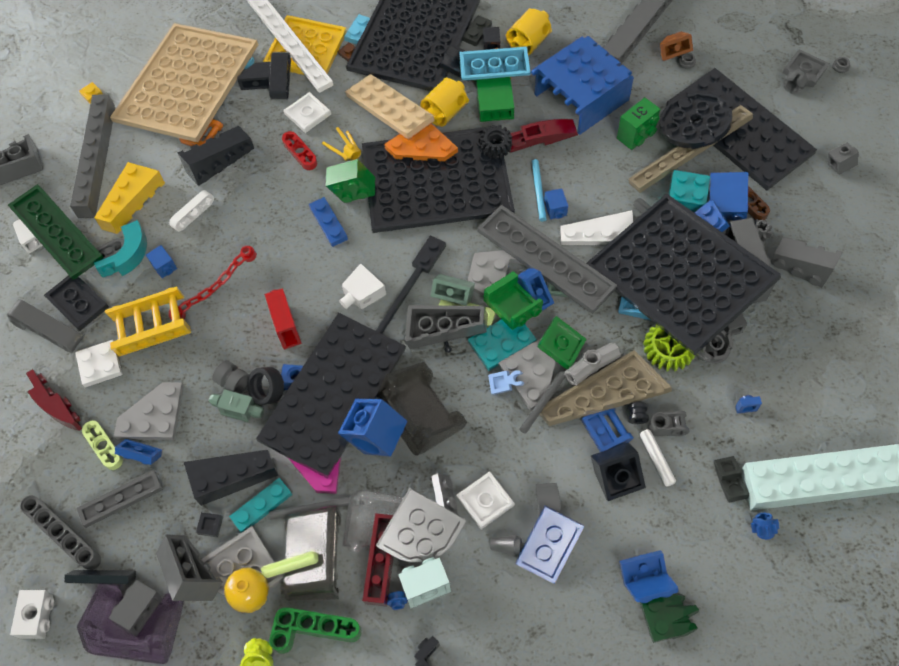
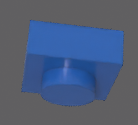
M752 395L741 397L735 406L737 413L758 411L762 404L760 396L753 397Z

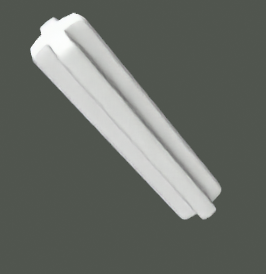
M651 430L642 431L640 437L664 485L668 487L675 484L676 479Z

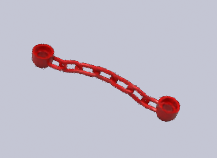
M251 246L242 247L240 254L233 259L227 270L218 277L214 284L202 290L197 296L181 303L178 306L180 319H185V312L191 306L207 299L224 285L236 268L244 261L252 262L255 260L257 253ZM242 257L243 259L238 262L237 259ZM225 274L228 275L224 281L220 280ZM208 290L209 294L202 298L201 295ZM186 304L187 307L183 310L181 307ZM169 310V318L172 320L171 310Z

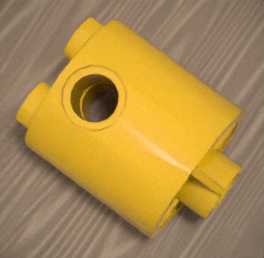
M529 8L507 31L506 39L511 48L527 47L528 56L532 54L552 32L548 13Z
M446 77L421 100V108L434 116V121L432 122L434 125L439 127L445 126L469 103L464 90L465 86L461 81L456 82Z

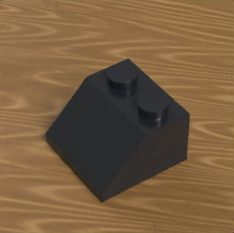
M629 442L591 455L595 475L607 501L646 488L638 451Z

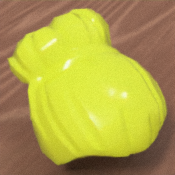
M252 638L245 644L243 650L245 655L241 660L240 666H273L271 656L273 648L268 641L261 638Z

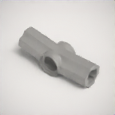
M609 343L597 350L586 351L582 359L565 371L564 375L571 385L577 386L589 375L597 373L599 368L619 359L621 353L615 343Z

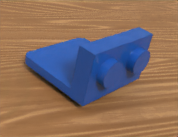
M661 550L619 561L623 583L636 602L648 603L655 598L670 597L679 591L676 583L667 574L664 554Z

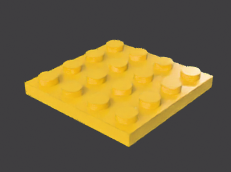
M286 15L284 21L328 74L347 33L346 27ZM276 38L263 62H271L272 52H286ZM291 58L290 72L304 75Z

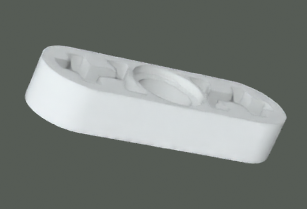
M206 190L201 191L170 219V226L178 232L184 230L211 206L214 196Z

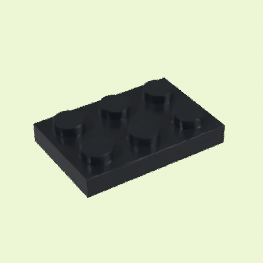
M68 275L44 294L47 300L79 331L109 308L107 303L80 277L72 280Z

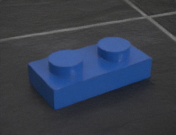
M125 439L115 446V454L123 456L125 459L140 461L142 464L152 465L162 456V449Z

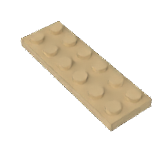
M371 74L345 91L349 99L407 139L434 121V116Z

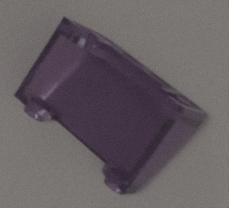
M99 584L77 625L83 648L88 653L98 656L155 664L167 663L172 653L184 601H172L170 593L165 594L162 602L158 605L137 637L116 626L109 619L112 609L124 598L119 587L113 584Z

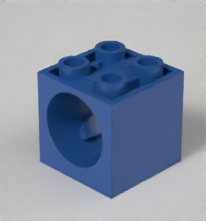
M355 399L338 434L363 454L391 457L408 421L382 399Z

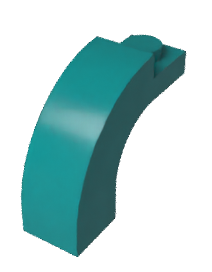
M138 220L121 226L124 234V244L120 251L94 263L102 278L113 275L118 271L121 276H124L134 270L144 258L147 250V238Z

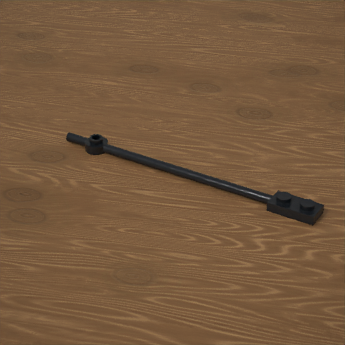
M431 235L412 262V266L416 268L379 324L376 329L377 332L383 334L421 273L429 274L445 249L446 242Z

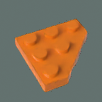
M432 123L409 139L399 134L384 144L385 149L395 159L409 157L413 158V160H427L430 158L446 161L458 152V147Z

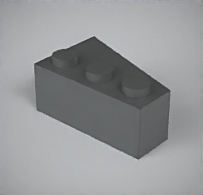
M166 534L156 555L172 601H213L223 581L219 577L215 578L210 572V565L208 563L204 564L199 558L200 553L186 535Z

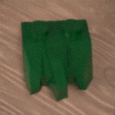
M674 593L670 597L655 598L648 603H640L653 643L684 637L696 631L698 627L695 623L690 622L689 618L697 614L699 608L696 605L684 606L685 595Z

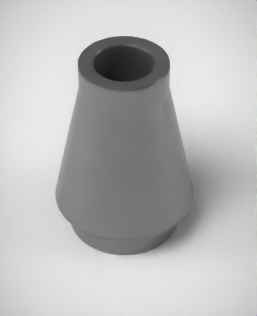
M512 535L491 538V551L511 556L519 555L522 550V537Z

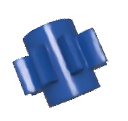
M766 512L757 514L753 518V523H751L752 533H757L759 538L765 540L773 538L775 534H778L777 529H780L778 519H773V516Z

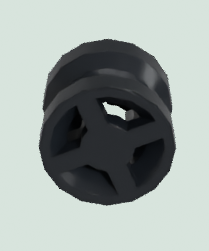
M634 402L627 405V411L630 413L628 422L631 424L647 423L649 421V417L646 414L647 404L644 402Z

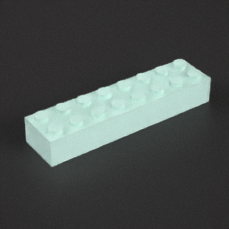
M899 444L745 463L741 469V476L749 492L748 503L750 510L898 493Z

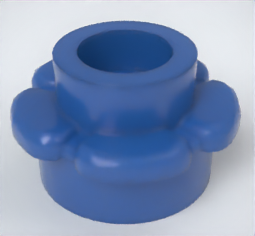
M402 591L390 593L387 605L392 607L393 610L403 609L408 601L405 593Z

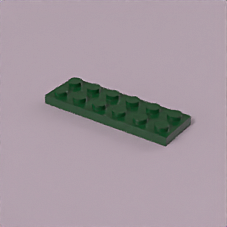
M39 184L8 204L9 208L72 280H75L93 267L95 262L104 259Z

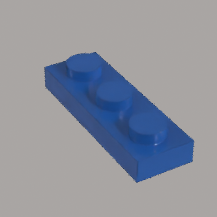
M325 197L309 204L311 212L332 247L348 240L344 229Z

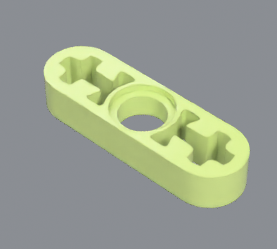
M96 421L85 423L82 433L103 465L109 470L118 469L123 463V457L115 454V445L104 429ZM91 428H94L98 435L96 438L91 434ZM101 441H107L106 448L98 450V444ZM110 453L114 457V463L110 462L107 454Z

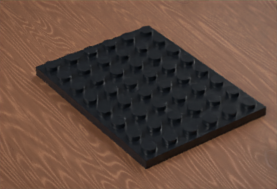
M379 0L346 65L347 71L366 76L371 74L379 79L432 91L449 73L440 68L443 55L451 44L460 48L463 36L469 28L481 0Z
M487 127L444 132L443 134L458 147V152L446 161L430 158L427 160H413V158L409 157L395 159L385 149L384 144L390 140L362 143L364 166L375 176V195L368 197L372 233L488 218L501 205L515 214L504 154L503 158L497 156V159H494V156L489 158L488 154L485 156L483 151H481V133H483L484 129L487 130ZM494 139L490 143L501 144V140Z
M667 193L586 263L617 285L615 291L694 356L781 279L779 272Z

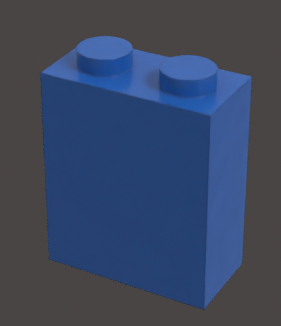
M748 172L710 174V200L712 199L717 204L726 220L747 219Z

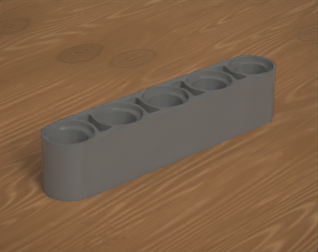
M34 495L23 498L20 503L21 511L77 564L87 570H94L100 565L101 556L50 507ZM50 516L49 520L44 523L45 519ZM63 529L62 534L57 536L58 532ZM77 542V545L71 549L73 543ZM91 555L90 560L85 562V558Z

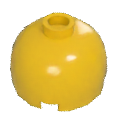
M240 568L228 577L224 586V595L227 603L235 611L252 613L259 610L266 603L270 586L267 578L260 571L253 568Z

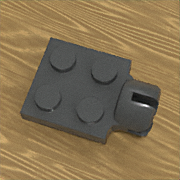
M799 49L783 70V74L787 75L784 81L785 89L789 92L791 88H794L792 94H797L805 86L814 87L830 63Z

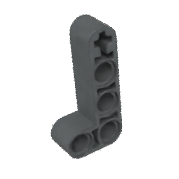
M18 299L7 313L8 319L16 327L22 330L27 328L69 353H72L83 339V336L74 329L21 299Z

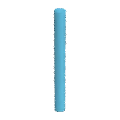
M534 159L532 160L538 213L539 220L543 222L547 220L539 161Z

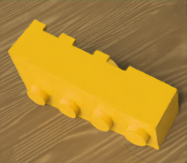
M128 162L94 217L101 229L118 234L122 230L121 226L126 225L133 218L132 215L142 209L143 203L155 195L154 191L165 184L160 172Z

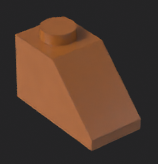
M681 31L667 36L660 43L662 61L693 51L692 35Z

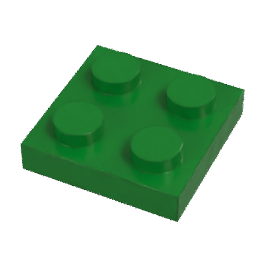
M556 316L552 319L537 347L568 370L574 364L586 338Z

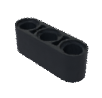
M272 52L270 99L288 100L291 69V56L289 52Z

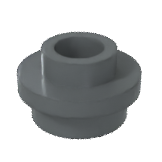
M688 52L679 58V64L683 68L695 66L696 59L694 54Z
M846 57L837 58L833 63V69L839 73L849 71L850 60Z

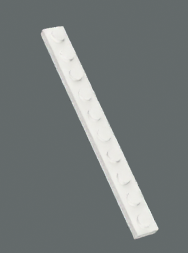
M246 0L286 52L290 53L291 58L315 89L320 93L332 87L333 81L271 3L268 0Z

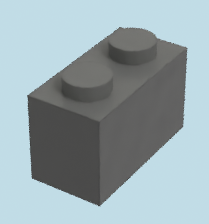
M136 580L126 590L121 602L112 609L109 619L119 628L137 637L163 599L155 590Z

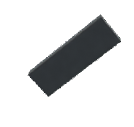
M73 570L64 575V582L128 584L136 578V571Z

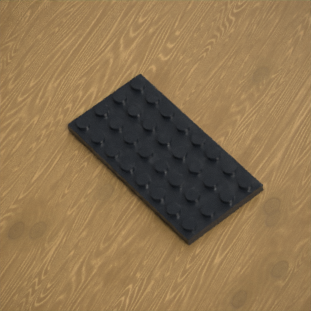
M716 68L706 73L666 103L667 106L675 99L686 98L687 94L709 93L724 99L731 110L742 105L753 113L752 120L713 146L742 171L748 172V176L766 191L812 157L817 151L814 146Z
M338 312L256 440L328 479L349 444L338 432L355 399H376L404 353L406 346Z

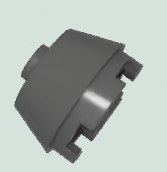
M724 330L721 331L696 354L697 358L709 363L725 361L731 349H733L731 335Z

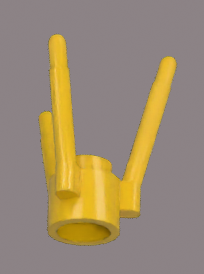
M336 127V130L346 143L343 148L344 153L326 142H322L324 146L343 157L345 161L349 159L351 161L356 160L361 155V150L356 145L350 132L346 131L348 140L339 127Z

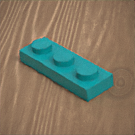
M278 478L229 517L242 533L251 526H254L268 515L269 511H273L293 494L283 481Z

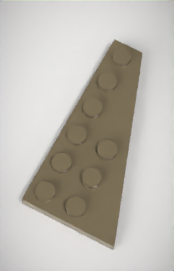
M633 350L585 379L577 386L575 385L549 401L539 415L549 426L666 394L672 392V387Z

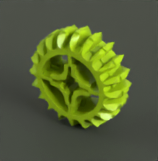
M659 326L651 327L649 332L646 333V339L643 342L645 346L644 353H647V360L653 359L652 365L659 364V369L663 366L666 367V372L670 368L675 372L678 370V367L683 370L695 358L692 353Z

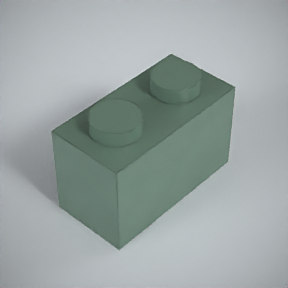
M439 274L433 280L430 296L467 306L472 301L475 283Z

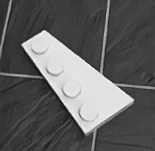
M632 210L560 226L561 245H607L633 223Z

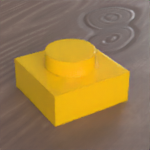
M93 82L79 90L80 94L89 104H91L92 95H103L102 91Z

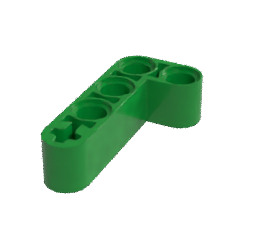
M286 607L276 612L269 643L276 652L285 654L292 649L296 633L345 642H355L361 637L362 630L358 622L352 618ZM286 615H291V621L288 624L283 625V617ZM312 618V625L309 628H303L304 621ZM334 622L333 630L325 632V624ZM340 625L343 629H350L353 626L355 632L352 631L349 635L346 630L340 629ZM281 637H286L285 645L277 647V640Z

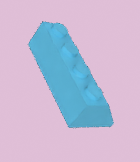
M527 47L460 52L462 81L530 75Z

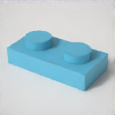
M358 14L344 36L345 41L357 45L370 18Z

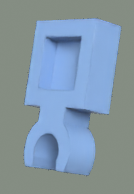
M502 371L488 375L491 394L495 395L512 391V385L523 386V381H516V377L522 375L523 372L514 371L510 375L509 371Z

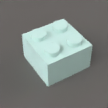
M432 557L422 562L423 565L415 568L414 566L406 567L402 570V573L398 574L410 608L451 592L450 583L440 558L435 559Z

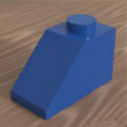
M529 268L518 275V284L535 300L540 298L543 300L542 310L554 304L540 270Z

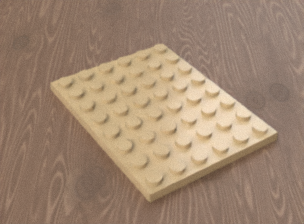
M174 23L111 115L112 122L198 143L237 81V77L241 74L258 47L257 40Z

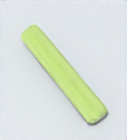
M309 551L265 565L261 568L262 575L270 578L316 564L318 562L317 552Z

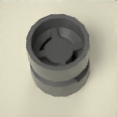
M225 360L215 369L212 380L221 387L225 386L226 390L241 394L247 388L249 374L242 369H238L230 361Z

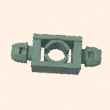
M224 389L222 396L212 394L209 398V403L217 407L221 415L249 422L250 417L261 418L264 413V409L256 405L252 397Z

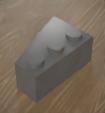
M783 237L770 261L771 264L778 269H783L795 277H800L812 285L822 288L843 252L837 250L836 253L825 251V247L822 246L813 248L806 246L807 243Z

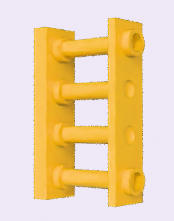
M178 287L168 288L165 291L105 310V314L113 321H116L118 339L110 342L111 350L120 357L190 334V326L183 318L180 319L177 301L184 299V295ZM169 304L173 321L162 325L159 306ZM151 309L154 328L144 331L141 312ZM134 315L136 333L126 337L123 318Z

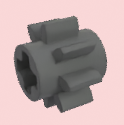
M756 219L755 225L758 226V235L760 240L765 242L766 238L770 239L772 235V226L766 220Z

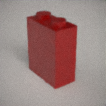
M283 288L264 294L283 349L302 344Z

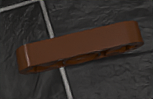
M748 186V197L753 199V202H748V213L755 220H766L770 213L769 206Z

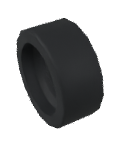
M260 367L252 370L247 381V390L249 396L253 398V402L258 405L272 404L279 401L282 397L284 381L280 372L274 367ZM264 375L269 382V393L267 396L262 389Z

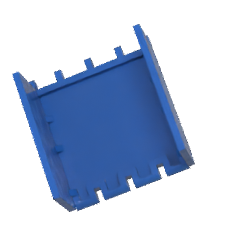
M590 36L580 37L531 71L533 76L536 75L534 93L536 97L553 86L555 88L553 93L555 95L561 93L566 98L565 104L567 106L573 104L577 107L575 113L580 115L577 131L579 135L629 101L634 79L631 75L632 72L627 67L621 65V62L614 56L609 55V52L602 46L597 45V42Z

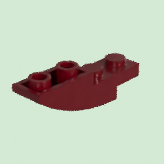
M553 119L521 126L522 130L510 133L512 134L510 153L544 143L546 146L577 136L578 133L574 120Z
M33 369L28 371L26 375L34 388L27 392L35 403L60 424L80 431L82 429L79 424L81 419L75 411H71L70 407H72V404L66 396L62 398L58 393L55 394L51 387L47 388L45 384L48 381L42 373L37 374Z

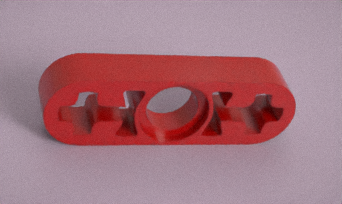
M285 132L282 135L285 148L305 170L315 169L317 167V159L314 153L295 132ZM298 148L304 149L302 153L295 152Z

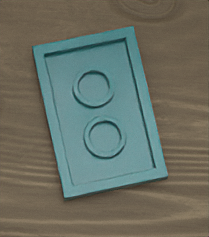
M502 319L489 326L486 333L477 334L468 339L469 345L488 371L496 368L502 360L537 341L526 324L512 330Z

